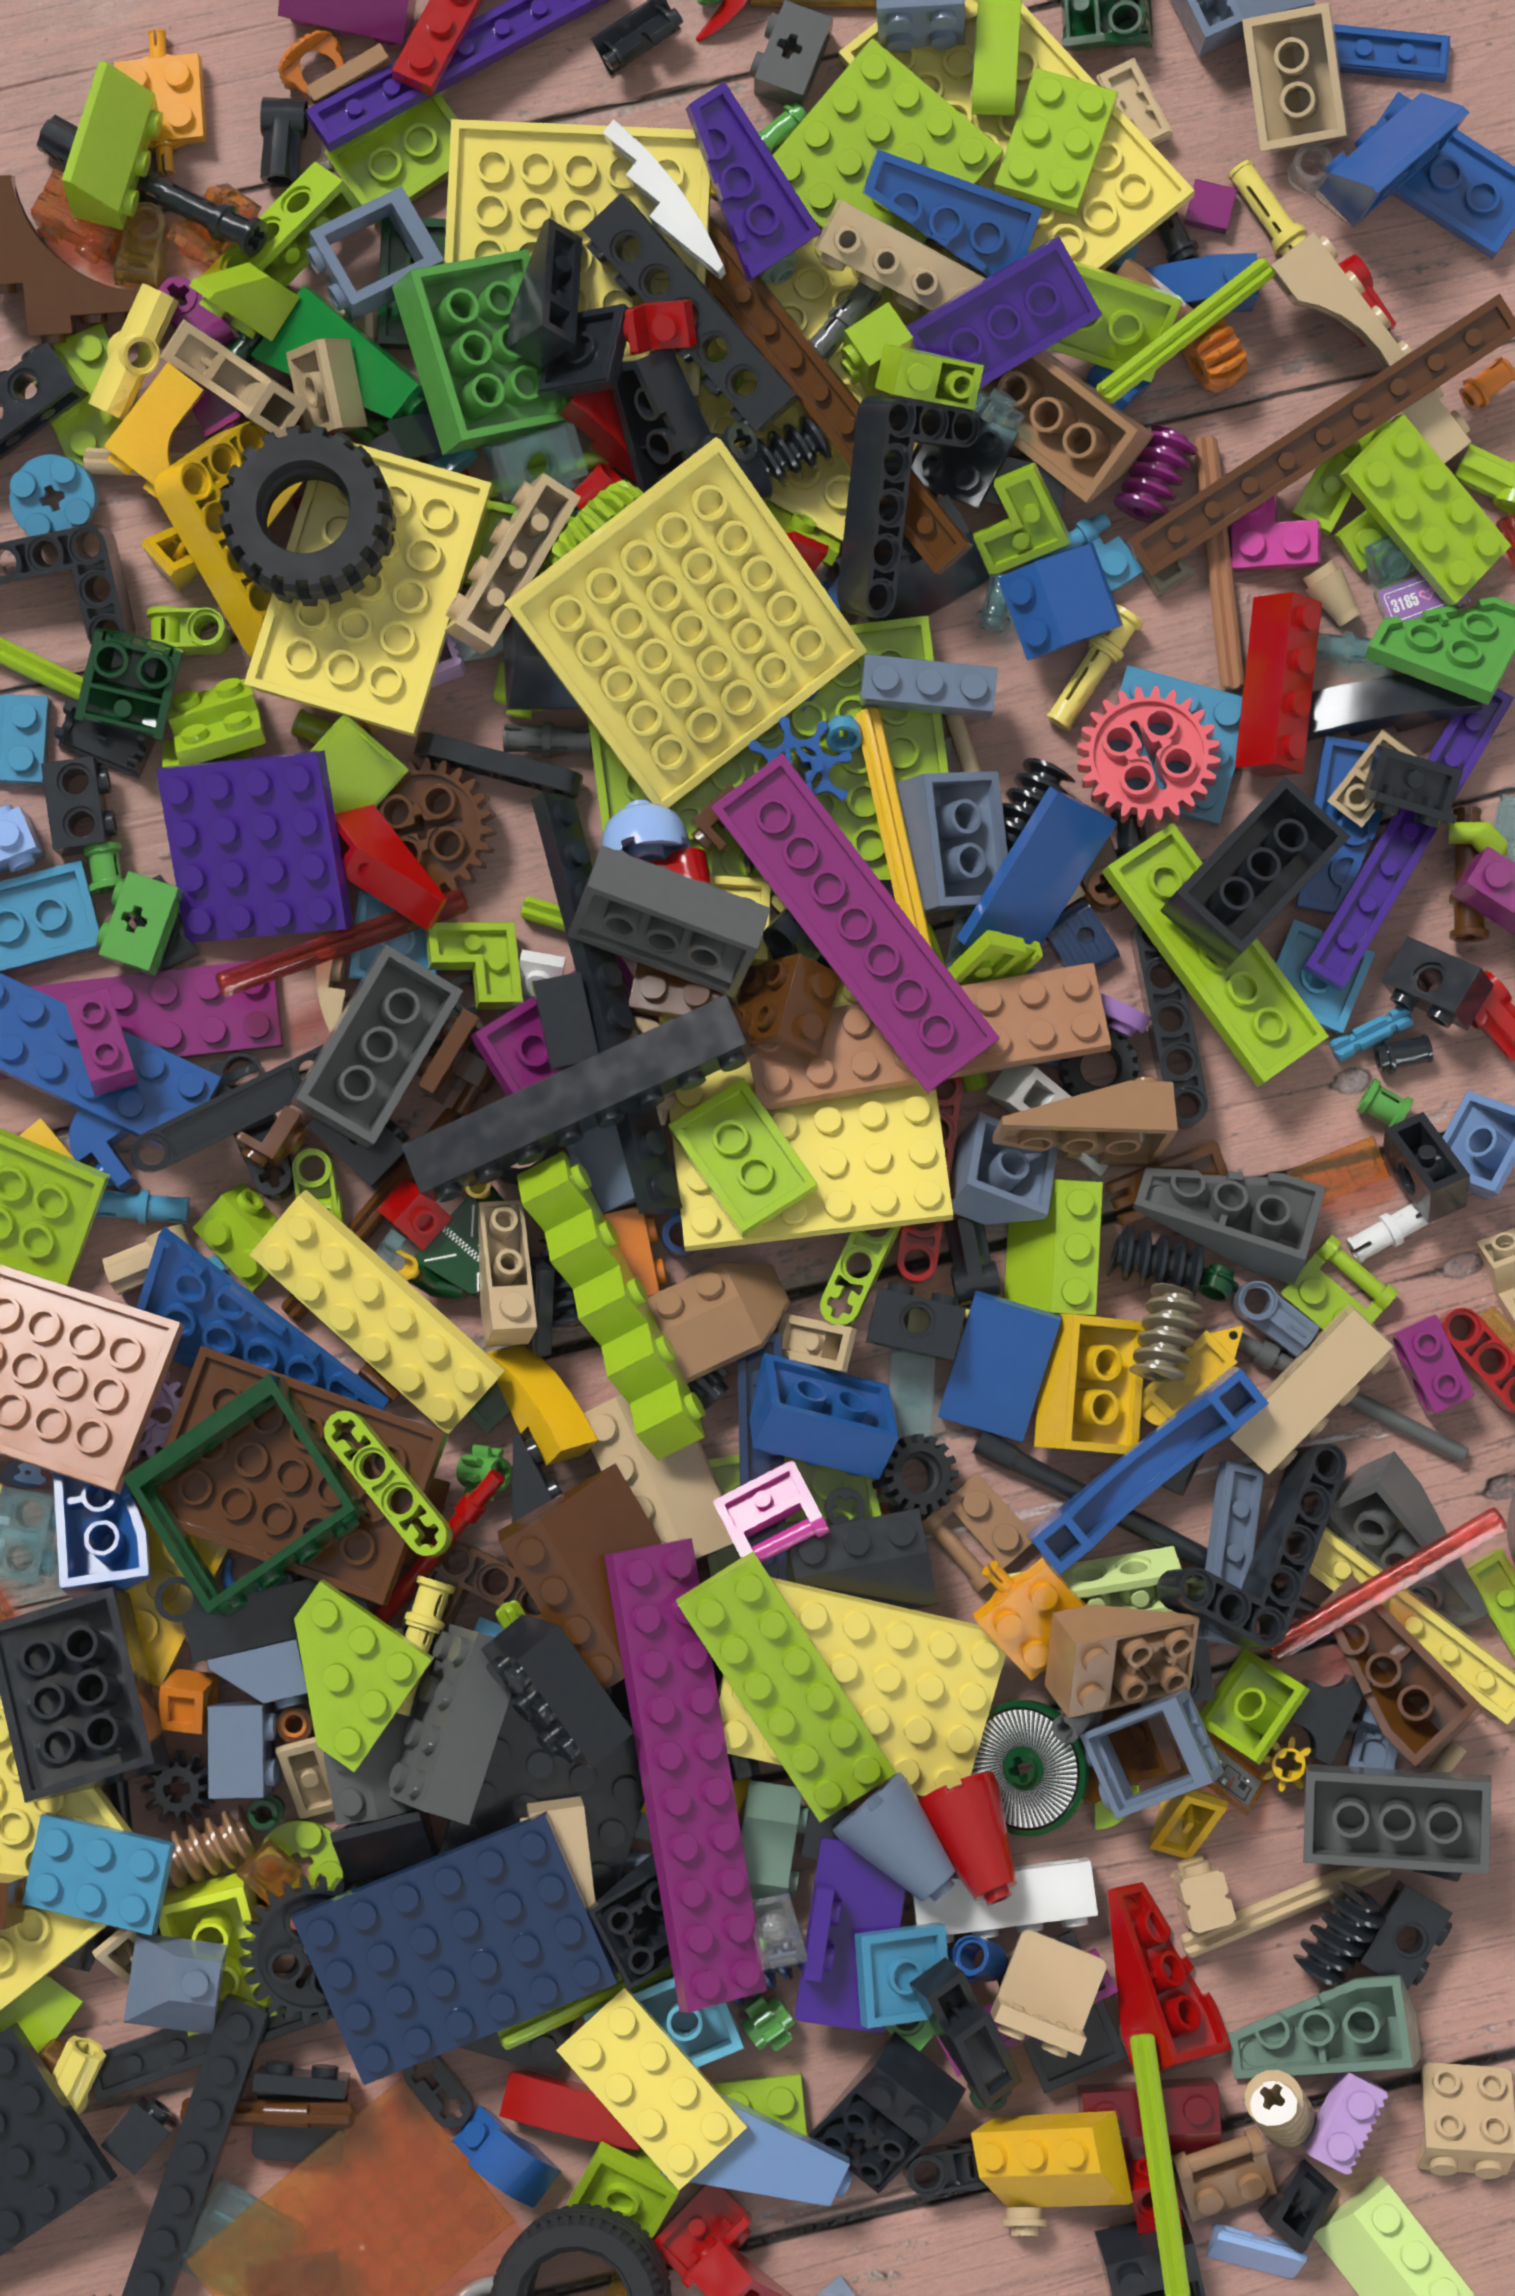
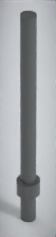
M1231 1331L1229 1336L1234 1340L1237 1339L1238 1334L1236 1331ZM1242 1332L1238 1350L1253 1357V1363L1267 1370L1274 1368L1283 1372L1295 1360L1280 1352V1346L1266 1339L1260 1342ZM1360 1392L1346 1404L1354 1410L1460 1464L1468 1453V1447Z

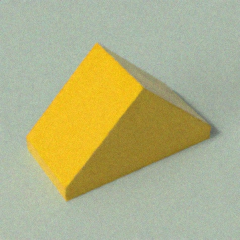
M174 527L150 536L142 542L141 546L151 562L179 592L200 574Z
M1195 1789L1161 1802L1150 1836L1149 1848L1183 1859L1193 1857L1227 1810L1228 1801L1208 1792Z

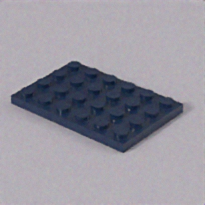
M547 1811L294 1913L292 1917L363 2085L598 1992L618 1982V1976L603 1941L588 1913L586 1901Z

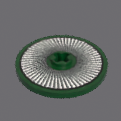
M1014 1700L990 1709L971 1775L990 1771L994 1773L999 1782L1007 1831L1019 1836L1043 1835L1066 1824L1080 1808L1085 1798L1089 1781V1764L1080 1736L1073 1743H1069V1739L1067 1743L1058 1740L1052 1731V1723L1061 1713L1037 1701ZM1023 1762H1030L1033 1771L1020 1774L1018 1765H1021Z

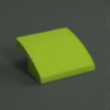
M46 1975L0 2012V2033L17 2022L43 2060L84 2002Z

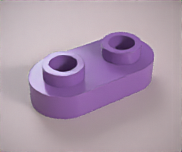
M1100 993L1106 1020L1110 1021L1108 1025L1110 1030L1118 1031L1120 1035L1127 1038H1132L1134 1032L1144 1033L1150 1021L1148 1015Z

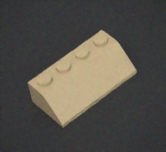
M623 1395L584 1412L598 1439L591 1449L601 1471L615 1463L617 1464L662 1543L692 1538L696 1562L734 1545L713 1503L715 1499L723 1496V1493L699 1440L657 1461L636 1436L630 1405Z

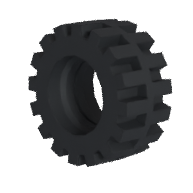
M1108 1030L1111 1050L1106 1052L1116 1061L1117 1073L1115 1079L1106 1086H1094L1085 1081L1080 1069L1081 1061L1085 1055L1060 1059L1058 1074L1064 1091L1073 1097L1138 1079L1140 1063L1137 1060L1138 1054L1136 1049H1133L1130 1045L1131 1041L1127 1037L1124 1038L1119 1035L1118 1031Z

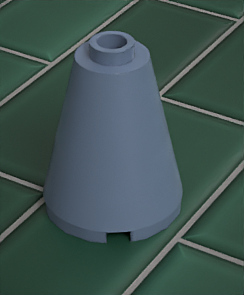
M901 1772L895 1774L873 1792L857 1809L855 1808L833 1829L839 1840L921 1901L929 1896L935 1902L955 1884L950 1877L956 1870L908 1779Z

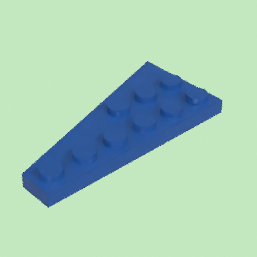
M164 1226L158 1234L137 1309L178 1321L185 1326L173 1356V1361L193 1368L201 1346L385 1411L389 1401L387 1397Z

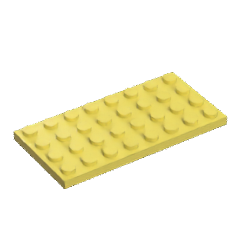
M965 0V45H955L947 50H938L932 47H915L906 52L886 50L1003 149L1004 154L978 184L994 191V183L1035 67L1094 85L1097 84L1022 3L1015 116L972 115L978 0ZM877 22L839 51V60L846 68L872 38L878 42ZM1115 105L1077 216L1018 199L1043 208L1028 253L1059 236L1072 260L1105 270L1193 199L1195 190Z

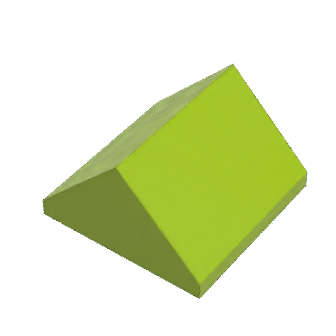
M1244 1648L1215 1690V1700H1208L1199 1715L1207 1731L1250 1761L1260 1765L1310 1689Z

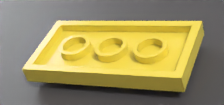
M626 1986L556 2050L678 2190L683 2188L748 2127V2124Z

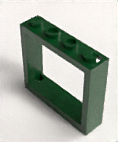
M272 1374L262 1378L123 1477L206 1613L225 1614L226 1617L243 1609L249 1603L246 1597L259 1588L265 1591L280 1583L286 1577L283 1571L296 1562L302 1565L317 1557L323 1551L320 1545L334 1535L339 1539L354 1531L360 1525L357 1519L368 1512L285 1380ZM278 1403L343 1507L222 1591L158 1487Z

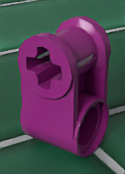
M181 276L165 280L159 288L160 291L174 299L180 297L183 301H187V304L182 307L178 304L170 323L175 330H177L184 319L224 346L235 340V336L225 321L199 304L203 296L189 287L190 280Z

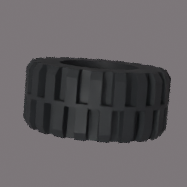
M299 425L286 427L287 436L276 438L274 432L262 436L261 438L265 445L258 450L249 445L241 453L244 463L240 467L236 465L231 466L226 476L230 482L229 488L221 490L219 501L223 507V513L219 515L221 529L226 536L225 542L241 570L264 593L272 592L278 600L289 604L296 599L300 600L303 606H317L318 599L327 598L330 604L342 601L341 593L351 589L356 594L365 588L363 580L369 574L375 578L383 568L380 560L383 555H390L393 546L391 532L396 531V516L393 512L394 503L379 466L375 465L371 455L362 446H354L350 437L340 432H337L335 436H331L326 427L314 425L311 427V433H303ZM309 480L324 481L337 486L347 498L350 516L345 529L332 544L315 552L295 553L282 549L274 542L267 527V518L272 504L284 490L294 484Z

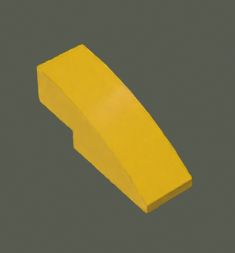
M524 1344L513 1345L487 1353L489 1357L505 1370L496 1382L520 1434L531 1432L546 1466L582 1456L598 1441L572 1393L541 1356H536Z

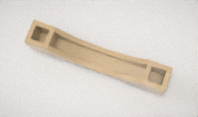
M1312 232L1270 266L1275 272L1274 281L1289 301L1294 305L1311 308L1330 316L1356 333L1373 352L1383 370L1412 352L1411 348L1403 340L1397 343L1387 329L1391 327V323L1384 312L1378 306H1374L1371 309L1361 294L1365 292V289L1355 274L1350 270L1344 273L1335 259L1339 255L1332 243L1325 236L1318 238ZM1438 387L1398 413L1397 416L1404 414L1440 459L1446 463L1472 441L1466 435L1470 431L1468 424L1456 410H1453L1451 413L1447 410L1440 400L1444 394L1441 388Z

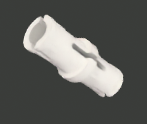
M1411 1203L1392 1215L1385 1213L1379 1216L1378 1223L1352 1237H1348L1345 1241L1348 1249L1353 1248L1354 1250L1367 1243L1351 1253L1355 1260L1361 1264L1365 1259L1390 1245L1394 1247L1404 1243V1237L1429 1223H1427L1422 1214L1416 1217L1420 1212L1414 1203Z

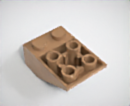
M1094 1604L1052 1613L1044 1686L1068 1718L1163 1698L1186 1688L1190 1692L1200 1619L1197 1615Z

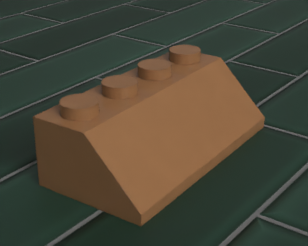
M1046 349L979 388L975 412L980 418L1017 431L1019 435L1013 445L1086 503H1090L1124 475L1154 436L1153 433L1115 403H1106L1098 395L1096 388Z

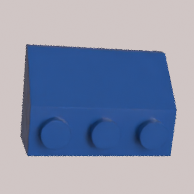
M1422 92L1410 103L1402 99L1385 115L1384 118L1388 121L1379 130L1374 126L1368 128L1354 143L1357 147L1354 152L1348 157L1341 152L1326 166L1324 172L1328 176L1318 190L1354 228L1444 149L1469 114V111L1462 105Z
M764 1353L761 1359L749 1420L753 1448L769 1455H783L803 1460L813 1466L822 1465L845 1471L853 1476H866L879 1480L899 1439L889 1385Z

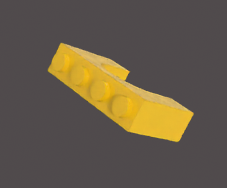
M167 362L105 443L104 447L112 452L107 460L127 476L132 470L139 473L147 480L143 488L157 498L154 483L160 472L171 466L170 446L172 438L205 391ZM305 481L290 486L276 498L268 514V529Z

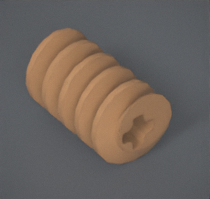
M240 1805L238 1806L239 1819L234 1820L227 1811H223L222 1826L217 1827L210 1817L205 1818V1832L202 1834L193 1824L188 1825L187 1840H183L176 1830L171 1832V1842L176 1844L168 1879L172 1880L178 1888L183 1889L188 1886L189 1875L196 1882L203 1881L206 1875V1868L214 1876L222 1873V1860L231 1869L238 1867L239 1853L247 1862L255 1860L256 1841L248 1817Z

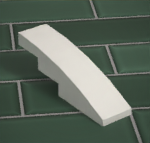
M613 119L604 130L603 136L607 144L634 164L627 172L626 177L631 186L657 206L649 216L652 225L721 280L726 274L724 265L702 221L679 186L651 153Z

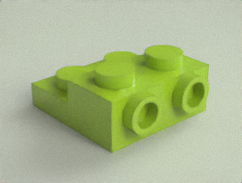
M225 679L219 682L215 688L201 692L194 690L185 691L176 695L171 700L168 721L174 735L175 752L180 766L203 763L266 744L260 705L255 691L246 688L244 685L245 679Z

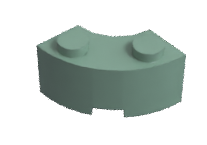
M749 1780L741 1837L754 1910L784 1914L786 1898L796 1897L799 1871L791 1869L796 1833L805 1834L809 1807L800 1806L802 1795L797 1787Z

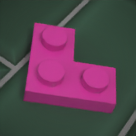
M1278 493L1232 523V569L1234 572L1321 566L1320 521L1315 519L1278 522Z

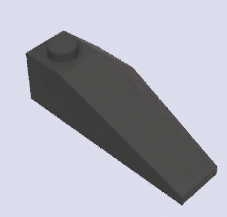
M1146 1168L1133 1209L1254 1273L1295 1285L1307 1258L1326 1187L1284 1173H1269L1267 1177L1243 1176V1172L1228 1171L1226 1176L1202 1175L1199 1170Z
M1395 1451L1361 1466L1342 1482L1326 1525L1327 1528L1456 1627L1463 1626L1487 1615L1488 1609L1425 1490Z

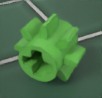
M474 1444L472 1446V1454L461 1456L457 1464L456 1476L458 1482L466 1487L464 1495L465 1493H472L491 1469L498 1471L505 1478V1482L497 1491H503L507 1488L511 1481L512 1469L508 1460L502 1458L504 1454L503 1449ZM496 1493L491 1497V1501L495 1500Z
M760 1994V1996L744 2006V2010L749 2016L740 2023L759 2050L770 2044L774 2051L777 2052L793 2040V2036L788 2029L797 2022L777 1995L767 2002L764 1996Z

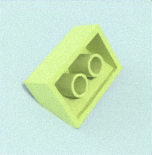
M1380 2175L1321 2221L1313 2236L1359 2296H1474V2293L1390 2185Z

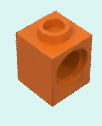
M176 1669L160 1686L159 1720L162 1730L202 1735L208 1728V1706L219 1703L220 1676L216 1673Z

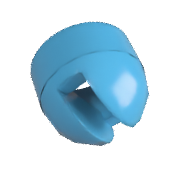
M837 715L829 721L826 731V742L831 750L838 753L852 752L860 746L862 741L861 727L857 719L851 715ZM839 730H848V737H840Z

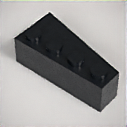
M673 349L649 350L642 354L623 358L617 389H613L612 393L637 486L645 493L699 450L703 437L711 433Z

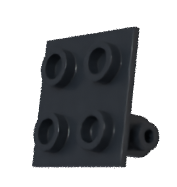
M979 417L980 433L973 445L970 447H951L923 444L911 468L936 499L939 494L943 496L948 494L953 500L979 509L1019 433Z

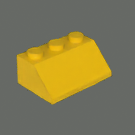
M1057 1314L1061 1316V1322L1038 1392L1034 1447L1126 1454L1139 1443L1143 1378L1131 1373L1129 1369L1136 1364L1133 1360L1134 1351L1141 1348L1137 1343L1139 1333L1145 1331L1141 1326L1142 1322L1077 1314Z
M1116 2111L997 2116L971 2132L979 2178L1007 2208L1128 2205L1133 2202Z

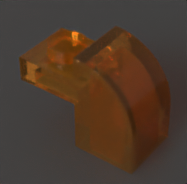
M228 183L208 187L204 198L215 204L230 203L236 206L240 214L250 219L257 218L262 206ZM188 219L174 222L167 235V238L179 245L178 249L184 256L191 260L202 262L207 267H210L232 245L228 241L220 243L212 239L208 229Z

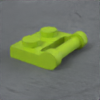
M1332 1234L1326 1238L1303 1265L1295 1285L1287 1284L1278 1294L1318 1325L1321 1332L1349 1303L1373 1323L1399 1293L1389 1283L1386 1286L1339 1247L1341 1242ZM1327 1260L1373 1298L1366 1308L1320 1270Z

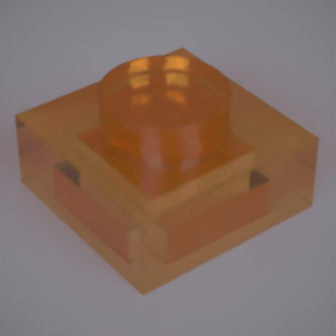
M268 1839L237 1868V1876L268 1905L270 1902L266 1895L267 1890L274 1892L279 1897L283 1893L282 1881L286 1880L292 1885L302 1874V1867L272 1839Z

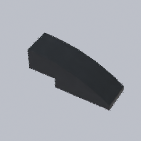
M944 1957L909 1983L945 2049L980 2102L986 2108L1022 2082V2078L990 2013L980 2006L964 1972Z

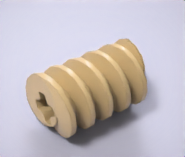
M1280 2070L1261 2072L1248 2083L1244 2093L1245 2106L1261 2132L1273 2144L1281 2147H1294L1305 2142L1312 2134L1315 2126V2111L1299 2083L1290 2074Z

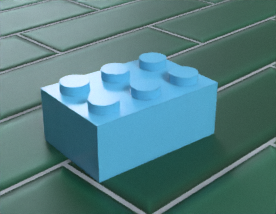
M673 1974L632 1992L697 2067L744 2048V2039L729 2002L690 2013L680 2012ZM606 2004L584 2013L585 2022L592 2018Z

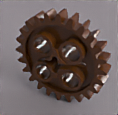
M425 758L422 769L419 770L415 762L407 760L406 767L409 771L376 808L391 825L396 834L412 833L400 837V839L407 848L416 846L418 851L417 861L440 888L442 893L445 895V887L448 886L453 892L459 894L461 893L459 883L461 878L471 883L476 882L474 875L470 871L473 866L480 869L487 868L486 864L479 858L481 853H494V849L484 843L486 837L497 835V831L486 826L485 823L495 818L496 813L492 810L482 809L489 802L490 797L485 793L474 795L480 783L474 778L464 783L467 772L459 767L451 774V764L443 760L436 770L434 762L429 758ZM449 793L451 798L449 808L441 814H435L434 802L436 798L442 794ZM401 804H407L409 808L407 819L400 824H394L392 820L394 809ZM457 818H462L461 825L454 827L444 826L457 820ZM427 821L436 828L427 830V838L425 839L415 832L424 830V822ZM451 836H458L460 840L458 851L451 856H444L443 844L445 840Z

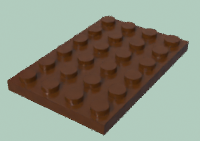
M201 1346L164 1448L268 1374L283 1378L368 1511L357 1519L360 1525L354 1531L339 1539L334 1535L320 1545L323 1551L317 1557L302 1565L296 1562L286 1570L318 1582L324 1579L337 1589L388 1606L409 1545L328 1445L324 1438L326 1421L338 1411H349L362 1416L426 1496L428 1495L449 1434ZM278 1403L158 1487L186 1533L264 1562L343 1507ZM342 1422L339 1425L342 1430L341 1435L338 1437L339 1440L344 1439L352 1442L357 1450L371 1444L369 1439L366 1444L358 1443L351 1433L355 1424L350 1425ZM354 1452V1453L350 1454L351 1458H353V1456H354L357 1452ZM371 1454L364 1461L363 1471L369 1479L379 1478L384 1473L385 1461L380 1454ZM400 1488L394 1492L391 1497V1507L397 1514H404L412 1507L413 1496L408 1489ZM141 1508L140 1515L142 1517L147 1518V1516ZM417 1517L416 1519L407 1522L405 1524L406 1527L408 1528L411 1523L417 1524L419 1518Z

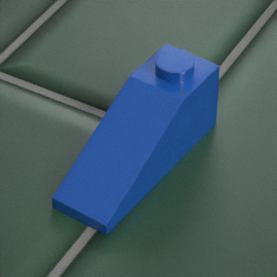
M1257 253L1216 254L1146 267L1144 269L1173 293L1181 296L1185 303L1195 309L1257 260ZM1259 289L1229 313L1252 312L1259 296Z

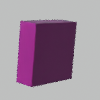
M1195 179L1193 189L1195 190L1194 198L1189 201L1184 225L1226 234L1237 189Z

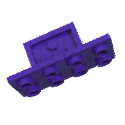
M824 1837L820 1841L794 2016L797 2021L883 2033L885 2026L867 2029L861 2026L854 1934L900 1928L906 1889L839 1839Z

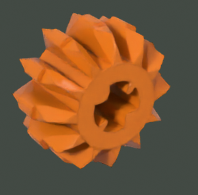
M1223 318L1183 348L1182 356L1187 361L1188 369L1194 374L1195 381L1201 382L1203 388L1208 392L1218 393L1223 389L1228 390L1238 384L1237 381L1244 378L1245 372L1248 371V362L1245 359L1247 353L1240 344L1241 339L1237 338L1233 327L1228 326Z

